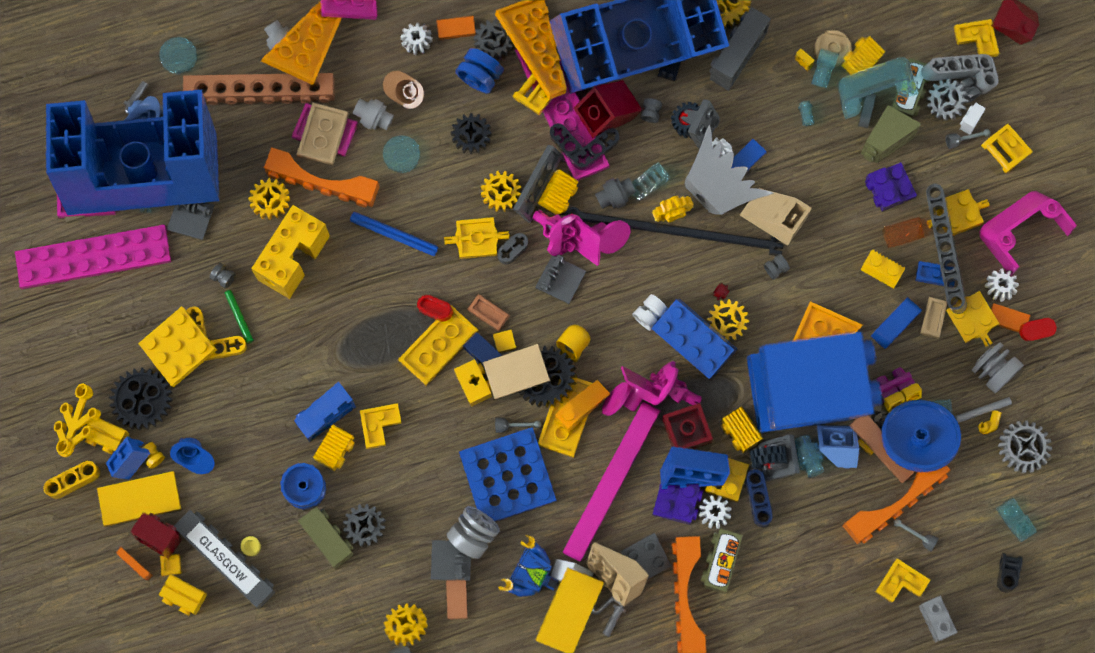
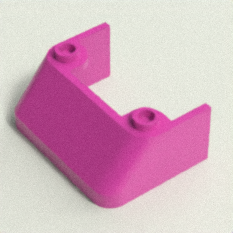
M1032 191L984 224L979 231L981 240L1007 272L1011 271L1010 277L1020 267L1008 253L1016 244L1015 236L1011 232L1013 228L1039 210L1046 218L1054 219L1067 236L1077 226L1059 202L1040 192Z

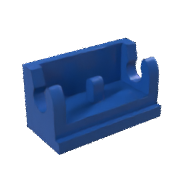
M126 437L106 462L112 477L130 480L150 455L148 449L139 447L144 444L142 441L130 439V437Z

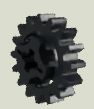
M470 113L469 117L463 114V120L457 118V125H452V129L455 131H451V136H453L452 142L457 143L456 148L460 149L462 147L463 153L469 150L470 154H473V150L480 153L481 147L486 149L485 143H490L489 137L492 136V132L488 131L491 128L490 124H486V119L480 120L479 114L475 118L472 113ZM471 128H472V130H473V136H472V139L470 140L469 134H470Z

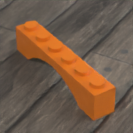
M272 147L264 166V170L270 178L278 179L279 177L285 179V182L296 185L297 183L311 191L316 189L326 196H331L332 194L345 202H349V200L354 201L358 206L364 208L373 206L380 187L378 181L363 176L341 181L318 178L302 169L293 160L290 153Z
M946 465L941 469L931 472H916L911 488L902 499L880 510L859 511L844 523V529L857 544L861 541L865 544L873 537L872 532L876 529L880 532L888 525L886 521L890 518L895 520L903 514L902 509L905 506L912 507L918 502L917 497L923 494L926 496L933 490V484L936 482L941 484L948 478L949 467Z
M700 536L676 537L675 543H672V554H676V562H673V574H677V582H674V593L678 594V601L675 602V613H679L680 620L676 621V633H680L681 641H677V652L706 653L705 634L694 621L687 598L690 574L701 557Z

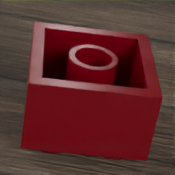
M700 403L663 415L662 421L672 447L694 450L712 444L713 438Z
M143 512L130 531L138 542L168 560L182 541L179 537V532L176 531L173 525L169 523L164 525L160 518L153 513L148 515Z

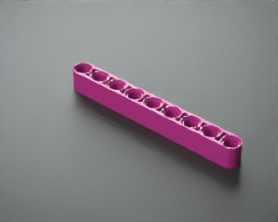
M642 402L573 531L563 554L579 562L583 559L660 413V410Z

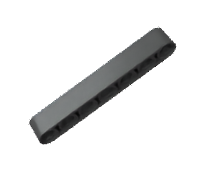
M932 184L927 188L926 195L946 299L950 310L953 313L961 314L966 310L967 302L946 195L939 184ZM935 191L941 192L937 198L931 197ZM938 209H943L944 213L942 215H935ZM941 227H947V228H948V230H947L946 233H944V234H939V233H938V231H939V229H940ZM945 245L951 246L948 252H942V248ZM947 264H955L952 270L948 271L945 269ZM951 282H958V286L955 289L949 288ZM955 300L962 301L959 307L952 306Z

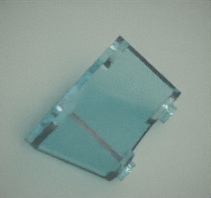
M899 57L843 77L838 82V91L845 119L854 117L860 112L862 97L896 86L897 92L902 97H911L919 94V87L909 60Z

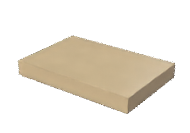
M312 103L297 156L334 165L349 112Z
M538 344L483 362L495 400L550 381Z

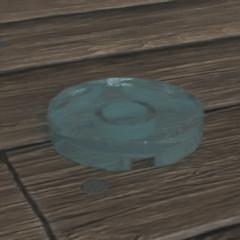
M175 37L162 45L159 57L160 62L167 71L174 74H182V72L191 70L195 65L197 53L192 42L186 38Z
M400 135L393 137L384 146V162L392 171L394 170L398 173L409 172L417 166L420 159L419 146L415 140L408 136Z

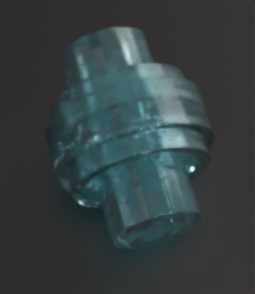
M809 435L797 438L795 446L799 470H805L808 478L822 474L825 470L821 463L824 462L825 455L819 450V444L817 442L812 443Z

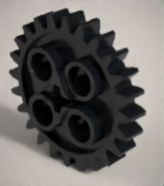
M546 346L543 347L541 354L550 381L540 384L543 385V388L539 392H535L537 386L518 392L520 395H524L523 399L525 401L529 400L531 405L536 402L538 408L543 403L548 408L549 403L555 407L557 400L563 403V396L569 398L567 391H574L570 386L576 385L572 378L577 377V374L573 372L576 370V367L571 365L573 360L571 358L568 359L566 352L562 354L563 351L560 348L555 352L553 346H551L549 351ZM551 362H556L555 367L548 368ZM561 379V383L558 386H553L555 380Z
M135 368L133 369V374L126 371L127 377L119 376L121 382H114L117 389H111L115 395L109 397L110 400L114 401V403L110 404V407L116 408L112 413L118 415L116 419L119 422L123 420L122 424L124 426L130 423L131 429H134L136 425L139 431H141L143 425L147 430H149V424L156 427L157 420L163 422L162 415L168 416L165 410L172 409L168 402H172L173 399L168 396L173 392L166 390L170 387V384L164 383L166 379L164 377L159 378L160 374L158 372L153 375L152 369H149L147 373L144 368H141L140 373ZM139 383V389L131 391L132 385ZM158 389V393L155 396H149L150 390ZM143 396L145 399L139 402L137 399ZM132 401V408L126 410L125 404ZM151 407V412L147 415H144V408Z

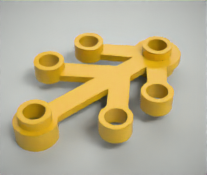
M84 383L79 384L75 390V395L79 398L74 415L72 416L71 414L73 406L65 402L61 405L60 412L63 414L66 423L57 421L54 424V431L57 432L59 438L56 450L62 457H69L79 442L84 438L91 439L94 436L95 431L93 428L83 426L91 419L96 421L101 416L100 410L90 408L88 413L81 417L86 401L93 396L92 388ZM83 427L81 432L75 436L76 431Z

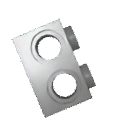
M941 596L919 606L935 642L957 633Z

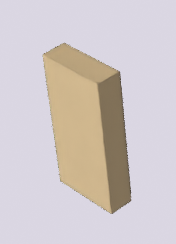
M932 297L928 298L920 331L921 335L940 338L947 301Z

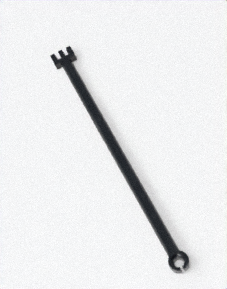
M570 207L566 211V216L570 214L578 215L583 222L596 224L603 222L608 225L613 221L621 220L625 221L630 226V229L769 249V255L773 256L782 255L783 253L782 251L775 250L783 249L784 245L776 243V241H781L772 235L771 240L580 212L576 207Z

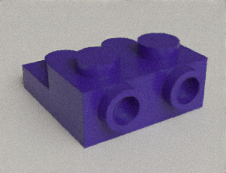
M902 163L888 168L884 167L869 173L866 177V187L869 191H872L874 195L873 201L877 208L880 207L882 212L917 197Z
M660 483L653 516L690 525L692 520L696 521L698 509H695L696 501H701L703 491L699 490L698 484H686V488H680V485H669L668 489H662Z

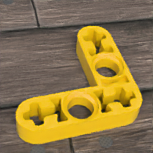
M196 306L189 307L187 312L190 316L194 311L196 314H199V316H196L197 324L201 323L198 326L206 335L202 311ZM240 336L211 340L214 346L222 344L224 350L220 354L213 353L205 361L243 354L247 349L246 341ZM236 341H239L240 344H243L239 347L240 349L238 350L235 347H229V349L231 350L230 352H228V347L226 345L227 342H229L230 346L236 345Z

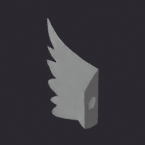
M709 125L693 166L685 179V187L710 213L722 215L741 204L773 194L771 191L750 188L755 183L753 180L741 181L748 168L744 166L731 168L734 158L733 152L719 157L720 144L713 148L712 133Z

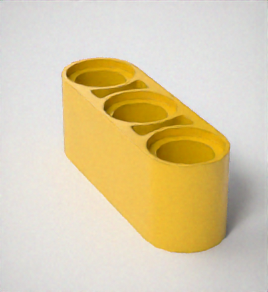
M85 461L47 480L43 487L44 492L53 499L62 498L97 480L100 476V469L93 462ZM93 467L94 472L91 475H86L87 468ZM71 476H76L75 483L68 484V479ZM53 485H58L56 493H51L50 491Z

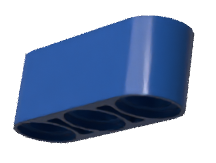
M907 297L874 331L871 337L886 349L920 314L922 309Z

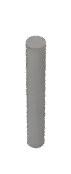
M1010 397L956 415L955 418L960 423L1011 405L1012 402Z

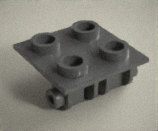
M206 202L175 205L167 230L203 240L215 205Z
M557 255V257L551 256L535 288L570 304L586 271L565 261L564 257Z
M655 533L620 551L622 555L635 560L649 575L648 579L671 567Z
M432 540L431 580L470 581L471 557L459 551L450 541Z

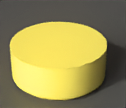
M246 537L241 542V551L246 556H256L261 550V544L255 537Z

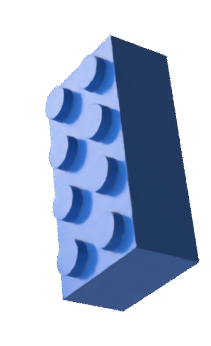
M676 299L652 327V330L708 379L714 378L738 350L681 299Z

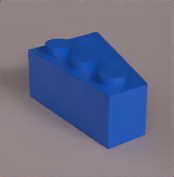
M337 382L324 395L314 401L309 408L298 413L294 422L308 441L311 442L355 409L356 406L343 386Z
M671 447L660 470L661 488L668 489L669 485H680V488H686V484H699V487L724 485L730 474L728 455Z

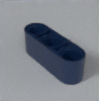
M477 332L463 345V348L478 363H481L483 367V362L502 356Z
M753 469L747 474L745 479L754 523L758 527H766L770 524L773 517L765 477L760 470ZM750 476H758L760 482L757 484L752 483ZM761 494L764 497V501L762 503L756 502L754 495ZM765 513L768 516V521L761 522L758 519V514Z

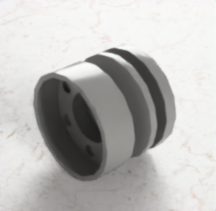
M1001 342L996 346L990 347L977 360L974 368L971 370L974 374L981 368L984 370L978 377L979 379L987 375L991 377L986 386L994 394L1006 385L1024 366L1016 357L1008 361L1005 359L1009 353L1008 349L1002 354L999 353L1004 346Z
M468 506L464 509L463 514L459 516L460 523L456 522L447 533V538L462 553L479 559L487 550V543H491L500 530L492 518L479 509Z

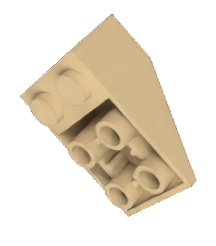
M773 192L771 195L749 201L740 216L784 244L789 245L806 221L812 208L797 198Z
M593 543L586 562L587 567L592 573L597 575L600 581L604 582L603 586L610 590L614 599L625 606L640 596L649 576L635 560L600 544Z

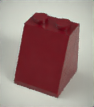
M623 80L595 86L573 108L593 139L608 128L615 129L632 121L642 111V108Z

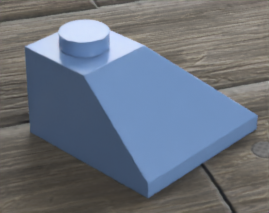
M817 425L819 450L837 467L857 468L859 443L855 431L850 426Z

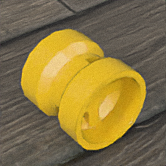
M153 442L143 447L150 452V455L145 460L146 465L150 469L157 467L165 459L162 452L157 451V446Z

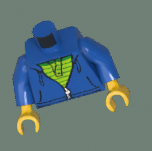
M525 535L529 538V542L526 544L521 541V545L527 548L510 580L501 579L505 581L506 586L505 588L499 587V590L508 591L519 597L533 596L536 593H540L543 586L554 591L559 580L549 575L552 570L550 566L551 560L545 550L535 542L533 537Z

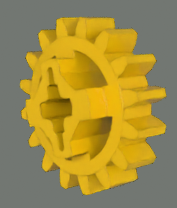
M496 171V176L490 173V179H484L486 185H481V190H483L481 197H486L483 203H489V209L494 206L496 212L499 211V208L506 212V207L512 210V204H516L517 198L521 195L519 192L521 191V186L518 185L519 180H513V174L507 176L506 171L503 172V175ZM507 182L512 185L513 189L508 187ZM501 189H504L502 194H498ZM489 194L495 197V201L491 199Z
M268 178L267 183L260 180L261 185L254 184L256 190H250L251 195H253L248 197L249 201L253 202L250 204V207L255 209V215L260 213L262 219L265 215H267L269 220H271L272 215L279 218L278 213L285 214L283 208H289L288 203H286L290 201V197L286 196L289 194V191L284 189L285 185L283 183L279 185L277 179L273 183L270 178ZM273 188L277 189L281 194L275 193ZM270 194H271L272 198L270 199L269 204H268L267 200L269 199ZM258 204L264 205L265 209H262Z
M673 196L661 201V206L656 207L652 213L655 221L664 222L667 220L669 223L685 217V212L690 211L694 205L689 196H682L680 198L679 196Z
M728 299L727 304L721 300V306L714 304L713 306L716 310H710L709 313L712 314V317L707 318L708 321H712L710 325L722 336H725L728 341L731 336L734 340H737V334L743 336L741 331L742 329L747 330L748 328L744 325L750 322V320L745 319L748 312L743 313L742 311L745 307H738V301L732 304L730 299ZM730 307L726 313L722 314L719 312L723 308ZM737 311L739 312V314H740V316H741V322L737 321V318H736V313H737ZM731 315V319L736 324L728 323V325H725L726 321L721 316L729 317ZM716 318L720 320V329L716 325ZM732 327L738 328L732 333H727Z
M408 603L405 604V608L398 605V610L391 609L392 615H386L388 621L384 622L386 628L384 630L390 641L394 640L396 645L402 642L403 646H406L407 642L413 645L414 639L420 641L419 635L426 634L423 628H428L427 618L421 608L417 610L416 605H413L411 608Z

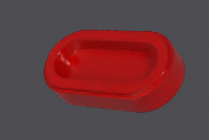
M424 295L417 302V307L422 314L438 321H447L453 315V309L448 302L431 295Z
M1043 318L1023 323L1020 326L1019 334L1025 341H1034L1053 336L1057 327L1051 318Z

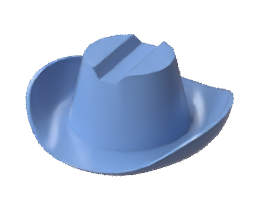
M149 96L143 101H134L133 105L128 107L129 115L125 120L159 117L160 104L157 98Z

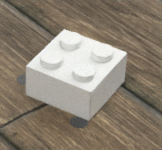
M977 103L974 106L971 105L960 123L962 125L960 129L970 135L986 108Z

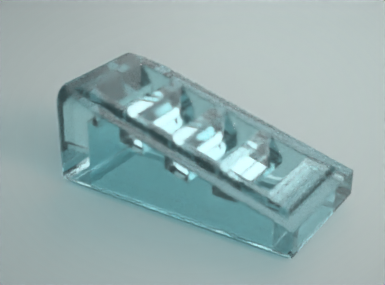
M659 162L632 182L636 191L633 195L638 201L669 180V174ZM656 171L660 174V179L655 174ZM650 175L655 180L654 184L648 178ZM645 180V182H646V183L648 184V186H649L648 189L645 187V185L642 183V181ZM637 185L644 191L642 194L636 188Z

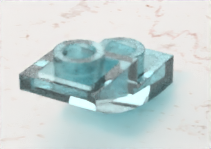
M1014 498L1009 499L996 508L1006 525L1020 542H1023L1037 532L1029 517L1024 515Z

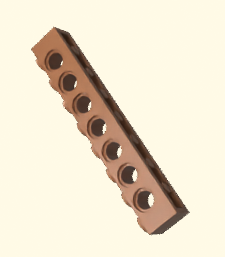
M318 73L313 85L290 74L183 76V91L207 88L203 95L206 103L209 105H216L222 102L233 105L237 102H244L245 104H255V102L272 104L281 101L282 103L289 104L293 101H300L301 103H310L311 101L328 103L335 101V78L333 73ZM314 86L320 87L316 92L311 91V88ZM258 87L264 88L262 92H255ZM276 87H282L280 92H274ZM294 87H301L298 92L292 91ZM220 88H226L224 93H218ZM238 88H245L242 93L236 92Z

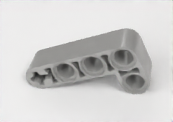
M988 54L933 58L921 70L923 78L927 81L971 77L973 78L975 88H978L981 94L988 93L999 82L994 61Z

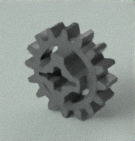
M494 19L493 23L487 20V25L481 23V30H475L477 34L474 36L475 48H479L478 50L487 53L493 58L498 56L501 59V54L507 56V49L512 50L511 44L513 42L501 23L497 24L496 19Z
M358 504V510L351 508L352 514L346 513L348 521H343V524L347 526L343 531L349 532L346 537L348 540L353 538L352 543L354 545L359 541L361 547H363L364 543L371 546V541L378 543L377 536L383 537L380 531L386 530V527L381 524L386 521L384 518H379L382 512L376 513L377 508L375 506L369 509L368 504L365 505V508ZM361 513H366L365 516H361V517H358V516H357V515H359V514H361ZM374 517L377 520V528L372 523ZM366 521H367V524H368L369 527H368V528L364 527V528L362 529V527H361L360 524H361V523H366ZM352 523H354L357 528L355 534L352 531ZM366 534H372L370 537L363 538Z

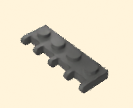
M547 145L513 208L515 212L529 223L533 220L530 216L534 208L540 207L538 201L556 171L559 162L565 161L564 156L554 146Z

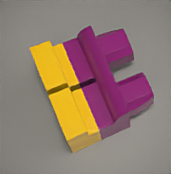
M901 367L892 372L894 379L888 381L886 376L876 379L881 390V400L888 413L902 403L922 398V389L919 384L914 382L910 372L906 373Z

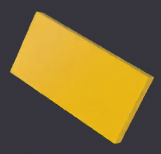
M452 305V317L444 322L435 320L398 359L425 386L459 353L463 345L476 332H479Z
M576 377L572 378L576 385L570 386L574 391H567L569 398L563 396V403L557 400L555 407L551 404L538 440L539 447L572 458L575 456L588 416L567 433L555 420V414L592 384Z
M174 471L97 488L103 525L105 527L138 520L143 512L148 515L150 513L160 515L182 510Z
M567 567L535 640L562 652L573 653L604 582Z

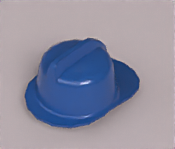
M181 438L170 450V456L173 461L196 474H207L215 466L213 456L203 449L201 443L195 438Z

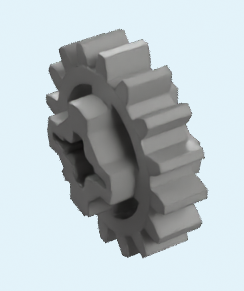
M947 79L946 83L940 80L939 86L933 84L935 89L934 91L929 90L928 92L932 95L927 97V100L931 101L927 107L933 108L931 114H936V117L939 119L943 116V119L948 121L949 116L953 120L955 119V114L961 116L960 110H966L964 103L969 102V100L964 98L968 93L962 91L965 87L959 85L957 81L952 83L950 79ZM946 97L950 99L949 102L945 101Z

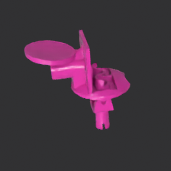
M538 210L533 215V220L543 226V235L550 241L547 251L552 256H561L568 251L573 252L575 249L596 266L600 262V252L610 254L618 251L625 245L631 233L630 226L621 220L613 221L608 225L600 222L593 227H589L575 214H570L563 218L558 214L549 217L542 210Z
M674 361L664 365L657 375L652 372L650 380L622 366L621 370L626 382L617 385L611 391L603 404L602 413L610 416L616 413L622 405L631 411H636L642 400L658 405L668 395L677 403L684 400L691 405L697 404L696 402L700 403L702 397L689 391L686 383L677 379L678 369Z

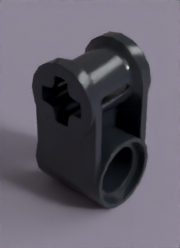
M1006 553L1001 554L997 581L1000 591L1008 593L1018 586L1023 557L1019 556L1017 558L1007 556ZM1004 578L1011 580L1012 587L1004 584Z

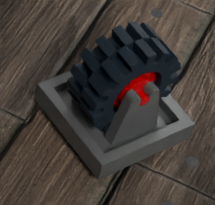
M703 99L699 106L695 102L694 104L688 102V105L684 102L682 103L683 107L678 105V111L674 110V115H671V123L676 132L681 137L683 135L684 138H688V136L690 139L692 138L699 149L708 126L710 125L711 133H713L720 122V117L712 103Z
M786 435L758 443L759 449H754L750 452L752 468L762 469L765 482L800 473L794 435Z

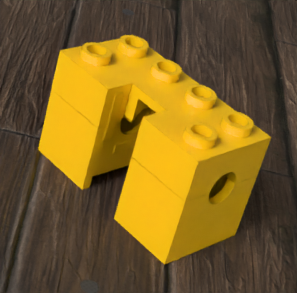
M292 205L251 268L257 280L290 299L305 276L300 264L293 260L292 254L298 248L313 259H316L330 237L326 224Z

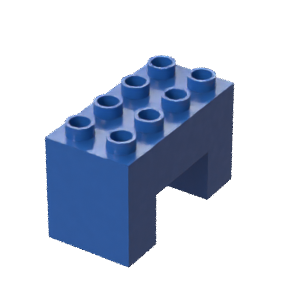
M614 0L600 5L596 3L561 13L549 21L570 94L729 47L716 0Z
M202 89L163 93V117L95 123L85 100L46 104V173L67 215L219 201L217 134Z
M861 332L763 345L759 348V353L750 354L746 357L756 425L759 433L849 421L874 414L873 407L881 405L879 383L877 380L869 381L867 371L869 365L875 364L874 346L872 340L863 341Z

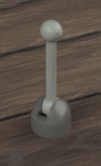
M985 129L983 132L963 137L956 133L947 134L945 137L946 145L949 149L958 147L962 140L983 135L989 136L991 131Z
M495 417V433H503L508 427L535 426L540 428L542 426L539 420L531 423H509L505 418Z
M900 519L894 520L896 527L900 526L922 539L923 546L932 552L939 540L938 537L931 534L923 536L902 524Z

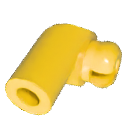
M993 410L990 420L984 423L981 422L978 425L979 432L981 434H989L996 431L1002 413Z

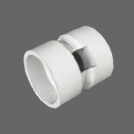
M652 294L643 302L644 306H639L633 313L634 318L649 331L657 323V319H660L668 310L667 306Z

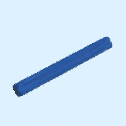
M353 212L350 217L352 223L429 255L435 256L437 254L438 246L357 212Z

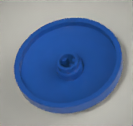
M913 400L902 403L890 411L884 420L881 438L886 453L896 464L911 471L931 472L943 468L954 459L960 447L961 430L956 418L943 406L931 401Z

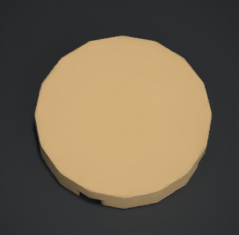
M829 30L820 35L814 46L818 61L828 67L841 66L845 61L843 57L850 50L852 51L850 40L844 33L837 30Z

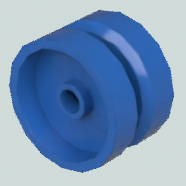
M470 48L464 56L466 62H461L455 70L456 74L470 87L488 94L495 86L494 80H498L501 77L504 68L487 53Z
M299 463L289 467L283 474L280 482L281 491L285 499L295 508L302 510L312 509L319 505L326 493V482L320 471L313 465ZM306 483V487L304 489H301L300 486H303V484Z

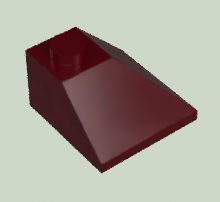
M1003 0L991 26L1022 45L1032 41L1039 26L1038 13L1018 0Z

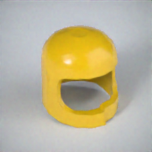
M575 324L570 325L556 341L558 349L560 348L563 351L562 354L565 352L568 354V359L571 358L573 362H577L582 351L590 344L591 339L589 333L583 327ZM565 345L568 346L574 352V354L566 350Z

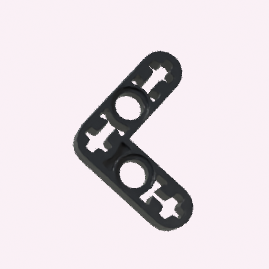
M554 124L550 128L551 140L579 170L589 168L614 148L620 140L619 132L614 128H608L583 148L562 124ZM554 130H557V131L562 130L561 135H562V137L564 138V141H563V142H562V138H561L559 135L554 136V135H555V131H554ZM608 134H610L611 136L615 135L614 141L610 139L606 142V146L608 147H605L603 142H605L608 139ZM571 142L576 147L573 151H567L565 145ZM594 145H600L602 151L596 154L592 152L591 148ZM586 151H588L590 156L586 158V164H579V158L584 159L587 156Z

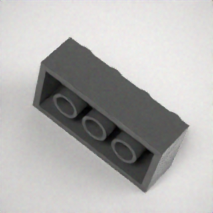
M753 7L749 12H744L740 19L739 27L735 26L732 30L731 38L728 42L729 47L720 49L722 51L720 56H715L710 65L712 66L709 71L711 73L710 80L728 91L768 33L771 18Z

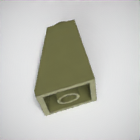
M887 105L865 142L861 154L870 162H880L914 139L921 123Z

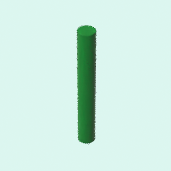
M232 290L224 292L246 343L253 342L254 340Z

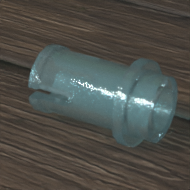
M810 101L799 103L798 110L801 111L803 126L815 123L811 109L813 105L810 104Z

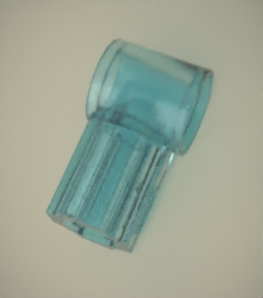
M821 48L811 84L827 88L839 53Z

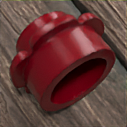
M719 283L715 288L713 296L717 298V301L720 299L724 300L730 291L727 289V284Z

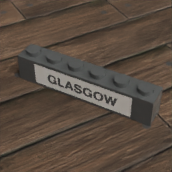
M189 510L174 525L176 530L256 608L260 609L276 593L272 589L274 585L267 578L262 580L258 576L261 572L254 565L249 567L244 562L246 558L239 551L235 554L230 549L233 545L225 537L221 540L217 536L219 532L211 524L209 526L204 524L205 518L198 511L193 513Z

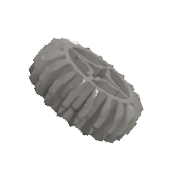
M1020 421L1016 422V427L1010 424L1009 430L1005 429L1003 431L1005 435H1001L999 438L1003 442L999 443L998 447L1004 448L999 454H1005L1002 461L1006 462L1009 460L1010 463L1007 466L1010 468L1012 465H1015L1014 471L1016 472L1020 467L1022 473H1026L1027 468L1030 473L1034 472V467L1039 470L1041 469V464L1045 465L1047 463L1046 459H1049L1051 456L1048 451H1051L1052 447L1046 445L1051 442V439L1044 438L1048 435V432L1042 434L1040 431L1043 427L1040 426L1036 429V423L1034 422L1030 426L1028 421H1024L1023 426ZM1028 433L1031 436L1029 438H1022L1015 434ZM1035 439L1038 441L1039 444V453L1037 452L1038 450L1034 447ZM1011 441H1013L1012 444L1016 447L1015 454H1013L1011 451ZM1030 441L1027 449L1020 453L1022 446ZM1023 455H1026L1029 458H1034L1035 460L1027 462L1022 461L1019 458Z

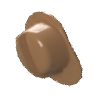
M401 71L388 73L384 78L383 90L392 100L408 109L416 108L422 103L424 89L416 79Z

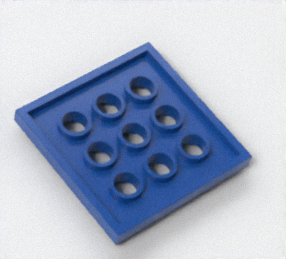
M533 427L459 451L476 507L492 518L494 522L557 501ZM518 447L526 449L523 457L515 455V450ZM500 453H505L507 461L498 463L497 456ZM480 460H488L489 466L486 469H480L478 467ZM523 466H531L532 471L529 475L521 474ZM506 471L513 473V479L509 482L504 481L502 478ZM491 477L495 480L493 487L487 488L484 486L486 478ZM531 483L538 486V490L534 494L527 492V486ZM511 490L519 491V497L516 500L509 499L508 494ZM499 496L501 499L500 504L492 506L490 504L491 497Z

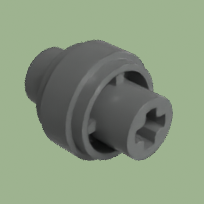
M612 178L605 181V184H603L604 190L595 193L602 209L612 205L613 209H619L629 202L627 197L635 194L636 191L630 178L621 182L618 178Z

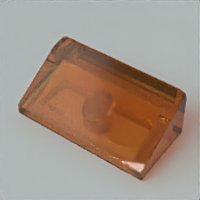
M920 217L886 226L882 230L888 248L924 238Z

